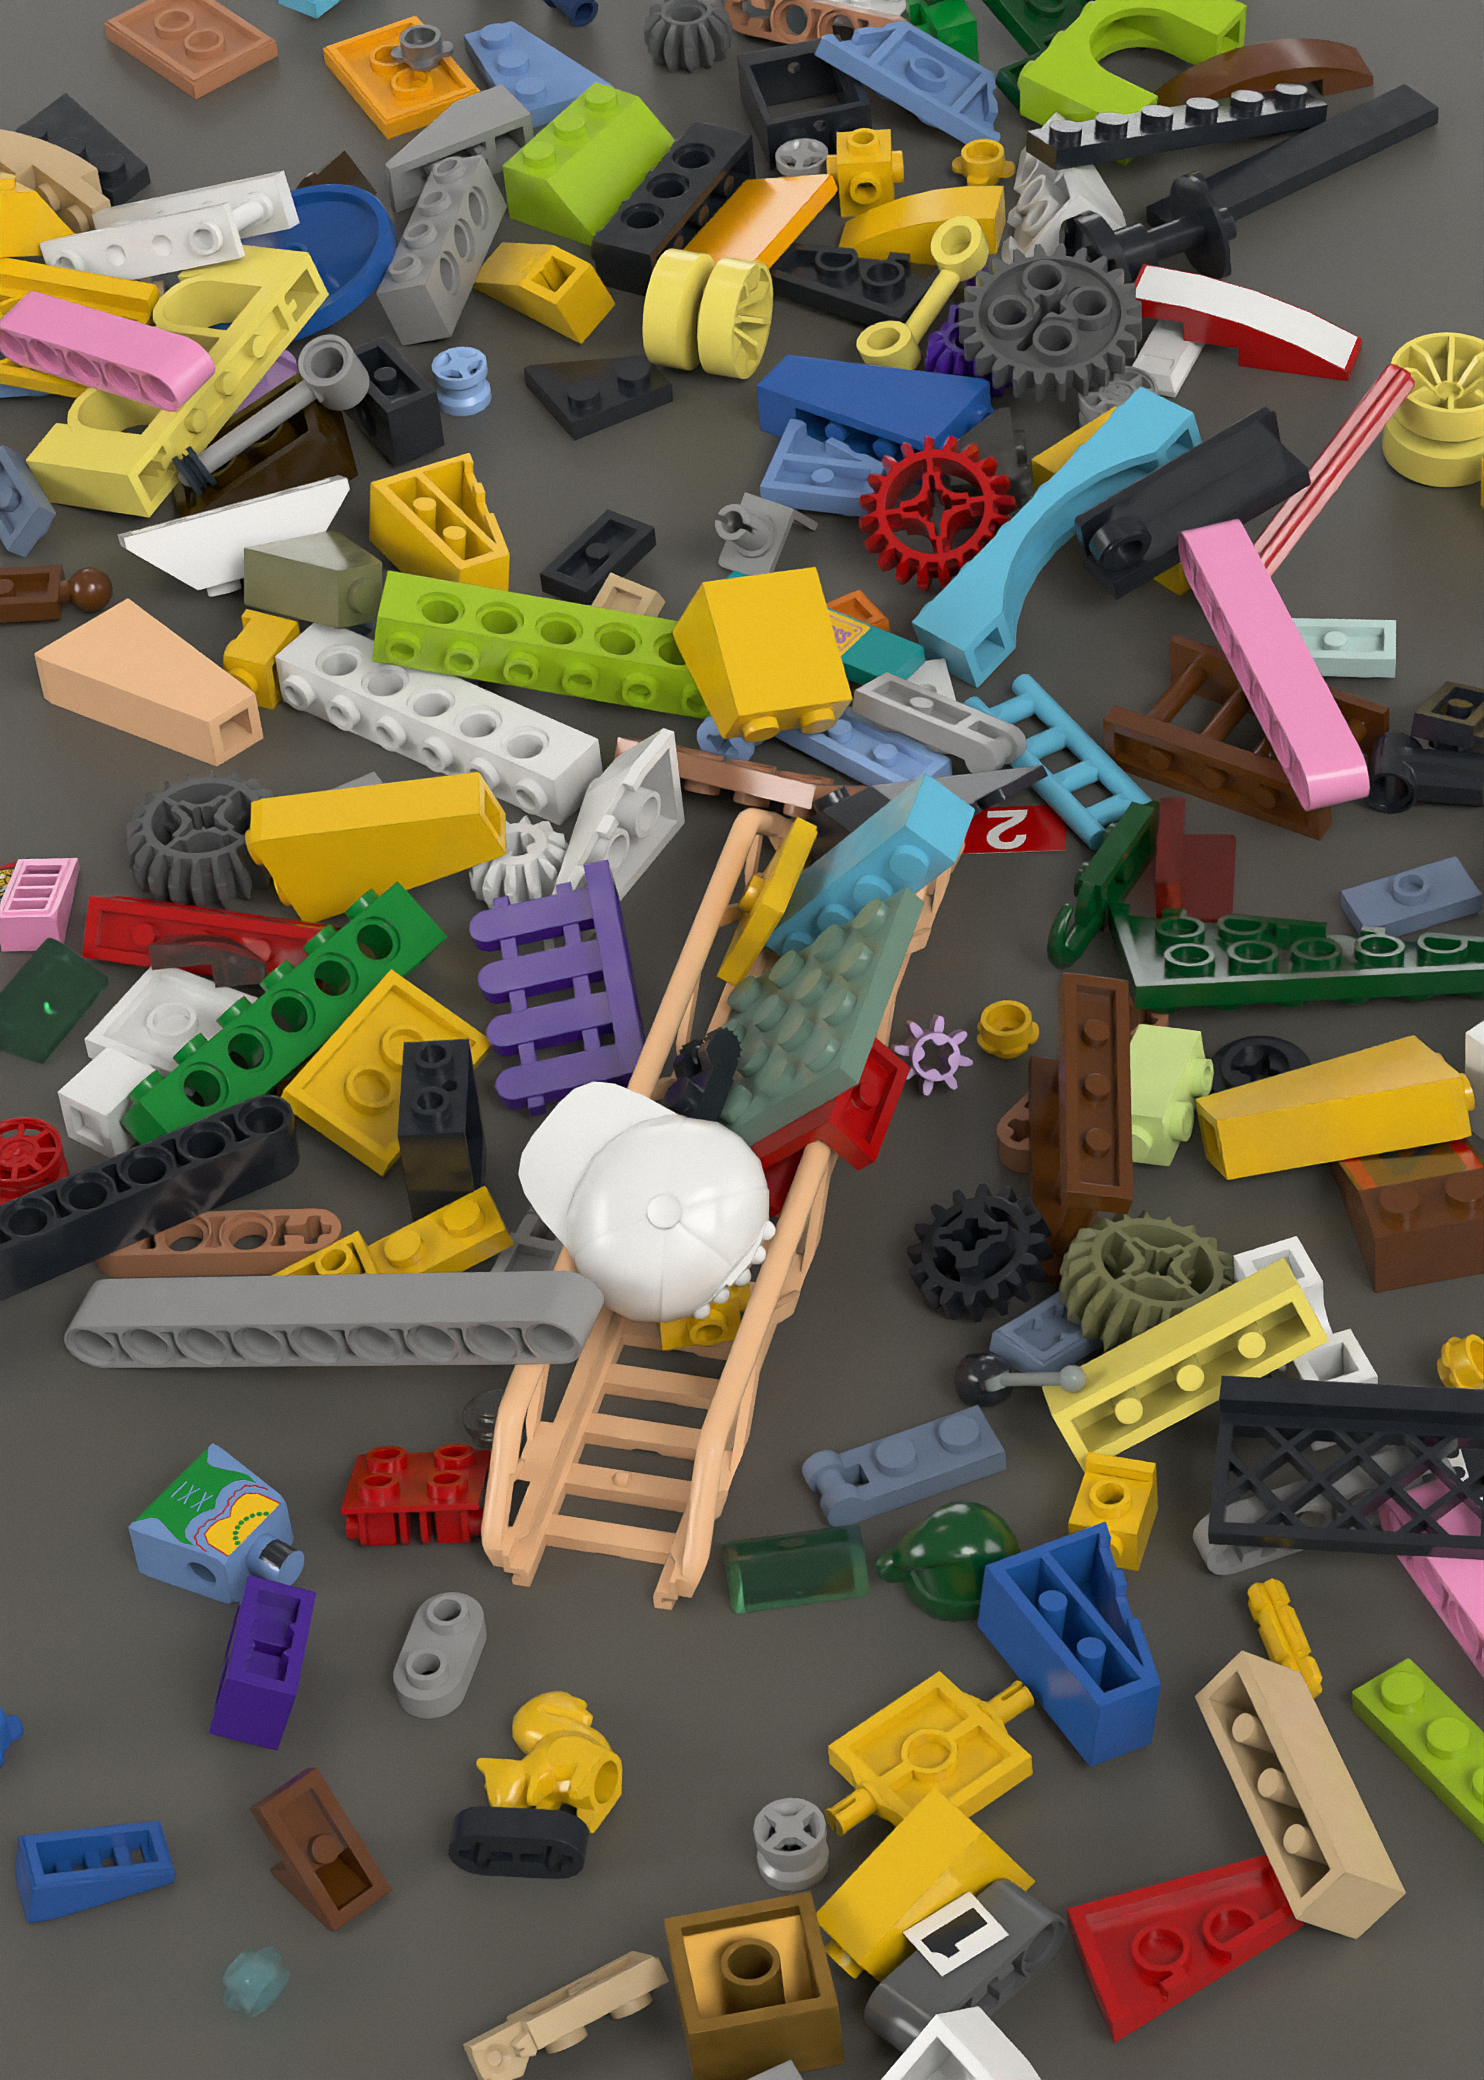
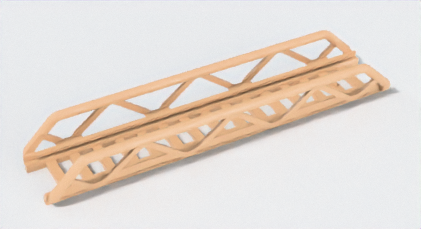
M748 808L738 814L627 1089L644 1095L653 1101H658L664 1098L671 1085L677 1081L675 1071H673L671 1077L661 1079L659 1077L676 1034L677 1056L680 1055L679 1050L683 1048L682 1045L690 1042L701 971L719 927L740 921L744 911L737 908L738 903L728 904L744 863L746 861L744 874L745 886H747L753 874L759 877L763 874L757 872L763 835L768 836L774 849L777 851L797 817L792 816L791 819H788L776 812L756 808ZM964 841L956 862L915 894L925 903L876 1034V1038L887 1047L896 995L911 953L925 948L934 918L950 879V873L953 872L964 850ZM811 851L809 852V855L806 859V862L801 873L809 867L810 861L813 856ZM764 945L745 978L748 976L759 977L772 969L781 956ZM726 982L707 1033L722 1027L728 1022L732 1008L727 1004V1001L736 986ZM821 1139L807 1144L782 1210L780 1214L774 1216L779 1217L775 1234L771 1239L764 1240L762 1247L766 1251V1258L761 1263L762 1266L756 1282H749L751 1296L745 1311H742L744 1315L734 1340L723 1341L711 1346L696 1345L662 1350L657 1322L632 1321L602 1306L579 1356L553 1423L540 1421L550 1364H515L497 1412L481 1526L484 1551L493 1566L503 1567L504 1572L513 1573L512 1583L514 1585L531 1586L547 1545L664 1564L653 1595L655 1608L672 1610L679 1596L688 1598L693 1596L709 1559L714 1520L721 1516L729 1487L750 1435L760 1370L777 1324L794 1313L805 1276L821 1238L830 1177L838 1158V1154ZM563 1245L553 1271H571L579 1274L574 1259ZM623 1345L668 1352L670 1350L686 1351L701 1357L727 1360L720 1379L616 1364ZM610 1394L707 1409L708 1412L702 1429L600 1414L598 1410L604 1395ZM527 1411V1442L519 1458L522 1428ZM585 1444H592L630 1451L642 1449L657 1452L662 1456L694 1460L692 1481L578 1464ZM514 1481H529L530 1484L513 1526H508ZM569 1494L682 1512L683 1516L677 1532L670 1533L558 1514L565 1495Z

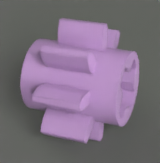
M936 1014L930 1020L929 1029H921L913 1021H906V1029L910 1036L904 1045L899 1043L891 1044L890 1049L897 1054L903 1055L904 1062L911 1067L907 1079H910L915 1074L920 1076L918 1084L919 1093L929 1096L933 1089V1081H942L943 1084L953 1090L958 1088L953 1074L959 1065L966 1067L973 1064V1060L960 1055L958 1044L963 1042L968 1034L961 1029L955 1030L949 1035L943 1034L944 1018ZM925 1041L938 1046L944 1045L945 1047L938 1053L939 1061L942 1064L937 1069L926 1064L919 1065L918 1063L925 1056V1052L921 1047Z

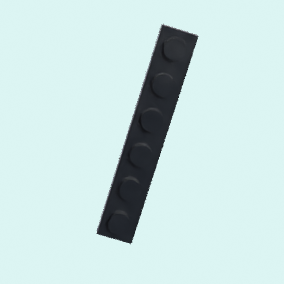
M1281 83L1276 85L1275 90L1270 91L1238 90L1234 91L1231 97L1212 100L1198 97L1188 99L1186 105L1174 107L1161 105L1144 106L1141 112L1122 115L1106 112L1096 115L1095 120L1083 122L1070 120L1053 121L1050 123V127L1027 131L1026 152L1056 171L1315 127L1326 121L1328 104L1308 93V89L1303 85Z

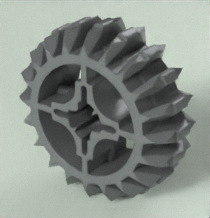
M211 770L205 778L194 779L188 773L185 782L175 784L165 781L164 792L146 793L145 805L132 808L131 822L126 824L125 834L127 847L125 853L129 869H132L142 892H151L156 900H172L173 903L179 904L193 903L202 907L220 902L227 909L230 899L240 897L250 901L252 888H269L271 874L264 864L259 866L251 858L245 841V833L247 830H250L251 802L262 798L274 797L272 789H262L257 778L241 781L236 771L230 773L225 778H218L215 772Z

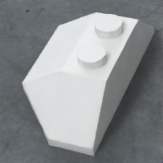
M337 475L118 534V538L123 548L196 590L206 588L209 597L218 596L242 588L240 579L244 578V547L326 532L350 487L346 477Z

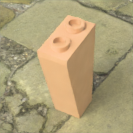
M129 598L34 653L43 696L51 704L216 767L264 738L255 693Z

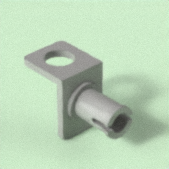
M745 492L740 505H726L719 511L718 514L728 519L727 524L715 520L716 532L721 538L726 540L718 563L725 569L736 570L748 576L773 573L792 524L815 531L818 523L793 508Z

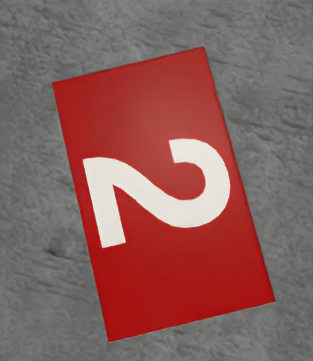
M1049 805L989 807L972 818L964 839L965 847L962 854L1066 851V823Z

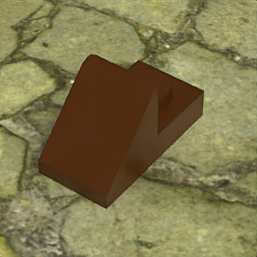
M317 1767L306 1768L249 1808L281 1859L279 1863L270 1869L273 1876L329 1931H336L392 1891Z

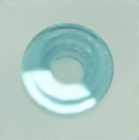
M267 1946L257 1953L252 1949L242 1952L228 1967L223 1976L222 1983L227 1987L223 1996V2004L232 2012L243 2010L251 2018L263 2013L277 1999L290 1977V1971L280 1964L281 1954L272 1946Z

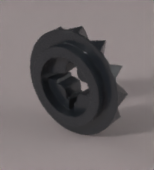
M1272 1036L1241 1038L1222 1047L1212 1058L1214 1074L1210 1094L1251 1083V1081H1255L1258 1078V1075H1262L1264 1068H1268V1076L1272 1077L1310 1066L1311 1062L1298 1046L1287 1040Z

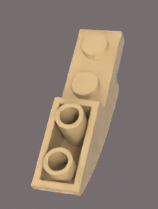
M0 129V173L13 174L16 176L17 183L36 191L74 234L96 230L92 214L101 209L111 207L110 200L102 195L97 168L81 157L57 145L21 133Z

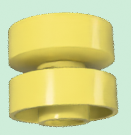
M673 248L666 250L654 267L644 303L643 344L650 363L664 367L693 370L701 362L704 371L709 374L739 379L749 378L755 372L762 359L771 326L773 286L770 271L766 264L724 257L715 265L713 258L709 254Z
M1449 332L1417 337L1404 344L1395 353L1391 364L1404 368L1411 374L1415 381V386L1383 428V454L1388 463L1398 473L1424 485L1450 488L1476 483L1481 480V459L1484 458V340L1466 334Z

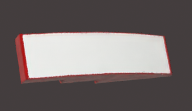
M1147 264L1142 265L1134 283L1136 286V300L1142 303V317L1183 322L1184 341L1238 348V366L1348 381L1362 349V338L1309 311L1253 289L1201 274Z

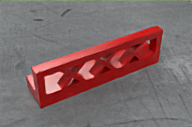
M118 894L89 896L82 957L151 967L157 960L193 974L261 983L287 959L294 967L304 961L308 955L302 948L328 924ZM332 925L337 932L343 928L342 926ZM315 978L318 988L322 990L323 980Z

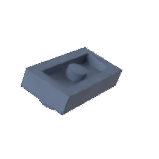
M1 445L0 538L8 551L26 558L36 542L47 533L56 512L20 452Z

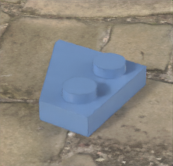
M790 419L762 480L760 494L761 498L795 510L802 509L842 514L850 517H862L869 512L861 508L859 503L860 496L866 493H876L869 487L867 482L869 473L887 475L882 462L867 454L856 453L849 448V445L833 437L825 441L824 444L807 435L806 423L797 419Z

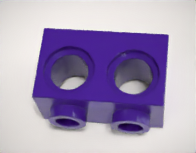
M248 1575L229 1633L209 1734L278 1751L297 1694L316 1592Z

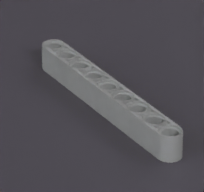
M571 1271L102 1279L95 1281L89 1288L65 1332L64 1342L73 1356L88 1365L100 1368L572 1363L579 1358L602 1309L604 1297L596 1283L586 1276Z

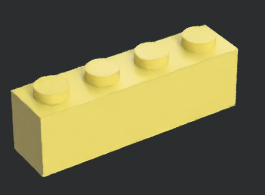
M1283 1257L1080 1366L1086 1375V1383L1080 1391L1069 1393L1063 1390L1061 1386H1043L1042 1389L1053 1419L1082 1470L1085 1472V1460L1088 1452L1115 1456L1218 1401L1221 1376L1261 1378L1325 1344L1329 1339L1288 1262Z

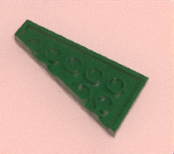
M1108 902V927L1125 979L1129 981V991L1135 1010L1146 1009L1150 1012L1166 1014L1175 1012L1181 1007L1210 1006L1218 1010H1235L1241 1008L1244 1004L1274 1003L1282 1007H1298L1304 1005L1307 1001L1337 1000L1347 1004H1361L1369 1001L1371 998L1397 996L1411 1001H1423L1437 994L1463 993L1475 998H1484V937L1428 932L1421 935L1417 942H1409L1386 935V928L1362 926L1360 937L1327 934L1328 922L1229 913L1222 916L1218 923H1207L1187 916L1188 909L1164 907L1162 918L1130 915V904Z

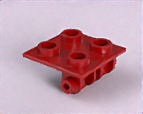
M448 1444L435 1449L434 1452L407 1453L401 1447L383 1446L372 1449L366 1454H358L341 1506V1515H346L347 1539L360 1540L362 1547L397 1545L396 1513H398L402 1545H411V1512H419L422 1543L431 1544L433 1535L432 1512L435 1511L437 1543H472L473 1536H482L481 1526L484 1508H480L489 1472L492 1450H474L472 1446L467 1444Z

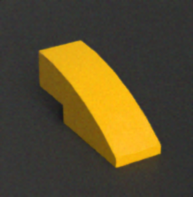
M963 186L937 189L885 203L847 221L838 247L855 249L858 253V258L887 260L890 252L910 254L911 263L937 265L931 253V241L934 233L948 219L956 216H969L980 225L988 242L989 254H997L1006 222L1004 186Z

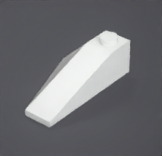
M1055 112L1042 128L1050 127V123L1053 121L1065 119ZM1026 146L1021 151L1014 190L1021 197L1018 204L1009 211L1007 223L1015 228L1014 238L1010 236L1003 242L1001 256L1005 263L1008 265L1013 263L1014 249L1020 250L1026 258L1034 257L1036 244H1041L1046 255H1054L1059 245V231L1062 222L1088 210L1101 215L1113 231L1126 226L1121 208L1093 164L1055 171L1027 153Z

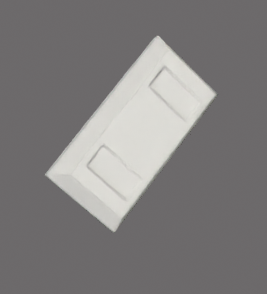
M1158 319L1133 362L1132 367L1146 371L1155 379L1158 395L1174 398L1205 343L1184 341L1183 322Z

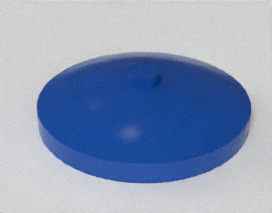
M323 184L292 190L290 193L300 222L299 224L290 229L240 239L242 245L309 252L329 296L292 342L327 328L357 308L379 286L395 256L397 247L395 228L383 204L366 190L341 184ZM220 323L208 328L227 330L232 323Z

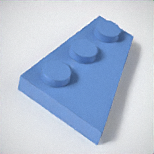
M513 21L503 24H490L479 31L464 35L466 53L489 89L502 84L531 113L533 128L550 123L595 82L612 86Z

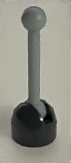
M994 1353L968 1354L959 1362L955 1372L957 1394L965 1404L971 1407L976 1405L979 1407H993L1002 1404L1011 1396L1014 1386H1061L1066 1392L1075 1393L1080 1391L1086 1383L1084 1371L1076 1365H1068L1060 1372L1012 1373L1008 1360ZM981 1381L984 1382L986 1388L983 1391L979 1383Z

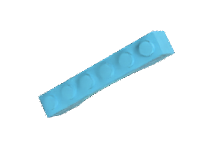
M1141 386L1124 404L1118 406L1097 432L1086 443L1080 445L1065 465L1048 482L1038 488L1032 499L1010 521L1000 527L996 536L971 561L963 565L958 575L934 600L928 602L922 608L919 615L911 622L919 644L924 647L925 660L944 658L949 673L978 688L1016 648L1017 624L1024 599L1038 573L1055 552L1076 534L1075 518L1201 444L1202 440L1194 413Z

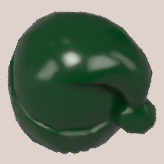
M960 1500L942 1505L902 1537L896 1546L884 1549L877 1557L875 1565L878 1576L888 1583L903 1582L912 1602L927 1615L943 1621L976 1620L979 1617L985 1565L1021 1553L1017 1538L1003 1517L986 1505Z

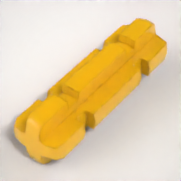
M1274 1578L1264 1583L1255 1582L1249 1587L1247 1592L1249 1596L1248 1607L1254 1622L1261 1625L1258 1631L1270 1661L1301 1672L1313 1699H1315L1322 1692L1320 1684L1322 1675L1316 1660L1308 1655L1311 1652V1648L1295 1610L1288 1606L1291 1600L1284 1584Z

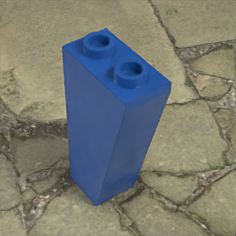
M786 355L756 386L761 431L782 438L789 420L797 419L806 423L807 435L824 444L825 441L833 437L849 445L852 451L859 454H867L880 462L884 455L893 457L898 463L904 459L901 452L903 442L909 443L914 453L924 451L922 442L926 435L933 437L936 449H943L944 441L950 435L955 437L958 442V453L960 454L970 443L976 444L980 439L982 440L988 436L995 418L994 409L991 407L990 382L973 377ZM923 479L915 482L914 484L922 486Z

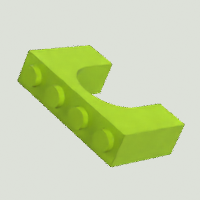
M1236 0L1090 1L1085 5L1080 16L1065 31L1061 30L1054 36L1050 46L1035 61L1031 60L1023 67L1017 83L1020 90V115L1044 126L1055 112L1064 117L1065 120L1083 122L1095 120L1096 115L1100 113L1112 112L1125 115L1141 112L1144 106L1157 105V95L1113 75L1102 68L1097 62L1118 50L1146 47L1165 51L1193 65H1197L1216 55L1244 46L1247 5ZM1134 157L1115 161L1126 166Z

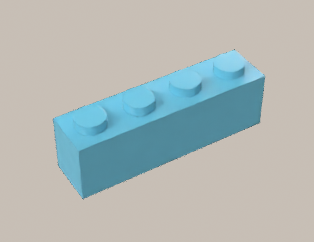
M924 773L800 874L786 910L765 945L781 957L791 950H795L798 953L813 944L818 936L829 926L836 924L841 927L857 917L859 912L870 901L876 898H880L883 901L905 887H908L914 894L918 893L956 862L975 809L927 773Z

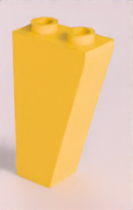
M473 772L262 798L251 802L250 830H247L245 833V841L253 861L259 866L264 864L273 877L275 889L281 902L285 906L292 905L302 921L316 923L346 912L350 906L370 889H373L381 896L398 881L405 890H409L505 856L506 813L481 774Z
M1415 1035L1195 1099L1205 1157L1227 1180L1470 1137L1472 1133L1468 1112L1473 1111L1475 1108L1473 1090L1466 1075L1458 1073L1445 1062L1439 1052L1435 1053Z

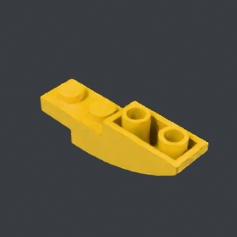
M483 1186L369 1246L360 1232L356 1231L271 1276L463 1272L515 1244L486 1186Z

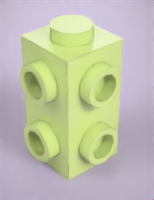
M1139 1024L1130 1042L1133 1162L1170 1166L1180 1142L1188 1141L1191 1136L1194 1124V1110L1196 1108L1195 1099L1207 1096L1211 1091L1214 1074L1213 1063L1211 1059L1205 1058L1201 1031Z

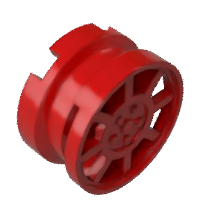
M17 1117L0 1122V1205L70 1175L64 1157L62 1140L54 1126L44 1120L32 1117ZM26 1129L41 1131L36 1136L25 1135ZM17 1130V1136L7 1139L1 1136V1134L7 1131Z

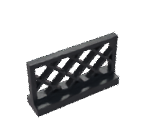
M1221 1376L1219 1395L1220 1421L1208 1526L1209 1544L1484 1560V1493L1483 1501L1475 1494L1477 1490L1484 1486V1466L1462 1481L1441 1461L1456 1449L1484 1450V1389ZM1234 1437L1265 1438L1276 1451L1249 1469L1233 1453ZM1315 1441L1335 1442L1346 1455L1320 1474L1300 1452ZM1385 1445L1406 1446L1417 1459L1391 1478L1370 1456ZM1289 1462L1308 1483L1282 1502L1262 1480ZM1359 1465L1379 1487L1353 1506L1332 1485ZM1430 1470L1451 1491L1424 1510L1404 1488ZM1232 1471L1238 1479L1229 1485L1230 1472ZM1249 1490L1271 1510L1255 1523L1225 1522L1227 1506ZM1321 1494L1341 1514V1516L1323 1528L1307 1527L1294 1513ZM1392 1498L1412 1518L1411 1521L1399 1530L1393 1532L1378 1531L1365 1517ZM1463 1502L1481 1519L1480 1536L1450 1535L1436 1521Z

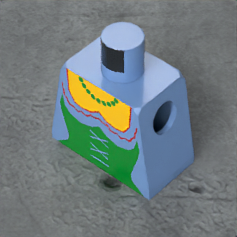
M214 1443L128 1527L140 1573L226 1604L240 1600L248 1575L262 1577L291 1586L299 1577L304 1566L303 1552L291 1546L294 1537L287 1504L283 1497Z

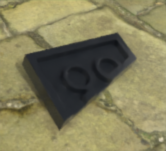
M64 93L14 131L57 145L96 167L102 195L110 200L111 207L123 205L151 183L148 166L67 93Z
M792 243L769 269L773 294L869 326L889 320L900 321L905 324L940 273L937 265L911 263V256L906 253L890 252L887 260L858 258V253L853 248Z

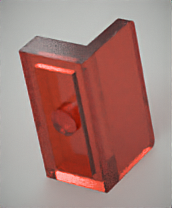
M1161 797L1155 873L1156 918H1162L1164 907L1188 909L1187 916L1194 917L1202 922L1218 923L1222 916L1229 913L1233 914L1236 837L1231 834H1187L1185 798Z

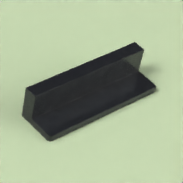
M1268 405L1263 406L1078 515L1074 523L1084 569L1118 600L1181 562L1178 551L1179 532L1232 519H1239L1244 525L1311 485L1308 467L1281 444L1276 412ZM1124 515L1138 516L1152 536V541L1146 554L1135 564L1123 570L1105 571L1101 569L1089 550V544L1094 534L1106 523Z

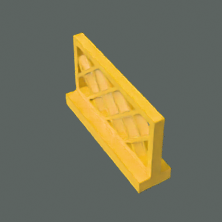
M0 258V319L28 292L35 291L152 327L156 326L153 322V309L160 298L156 284L12 258ZM9 358L0 360V384L78 398L90 388L89 386L48 373L30 370V368L19 365Z

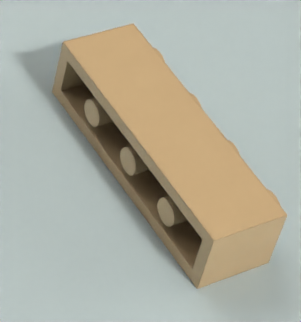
M1241 1650L1195 1696V1699L1295 1918L1358 1939L1406 1894L1404 1887L1301 1672Z

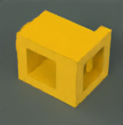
M246 609L241 616L244 629L236 639L231 640L227 645L223 655V669L255 693L257 706L273 710L282 699L275 656L300 635L298 621Z
M1088 1452L1085 1460V1474L1068 1522L1069 1535L1106 1521L1111 1536L1110 1550L1116 1568L1139 1571L1158 1511L1156 1463Z

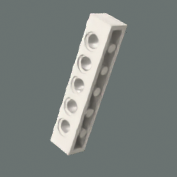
M313 623L275 656L283 702L288 703L293 708L306 711L334 724L341 730L355 733L381 745L388 751H395L424 764L435 772H441L448 776L479 772L495 797L521 808L528 814L537 815L559 826L582 806L588 786L595 778L603 774L597 738L453 675L372 662L374 641L346 628L337 629Z

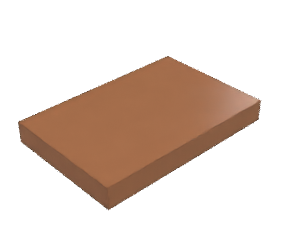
M147 0L104 23L108 40L194 99L204 96L278 56L277 44L274 39L215 0Z

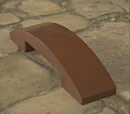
M1281 39L1247 45L1209 58L1180 73L1155 91L1154 94L1158 96L1157 105L1174 107L1186 105L1187 100L1200 97L1216 100L1231 97V94L1238 90L1264 92L1274 90L1276 85L1281 83L1302 84L1314 81L1322 96H1328L1372 86L1373 75L1355 47L1321 39Z

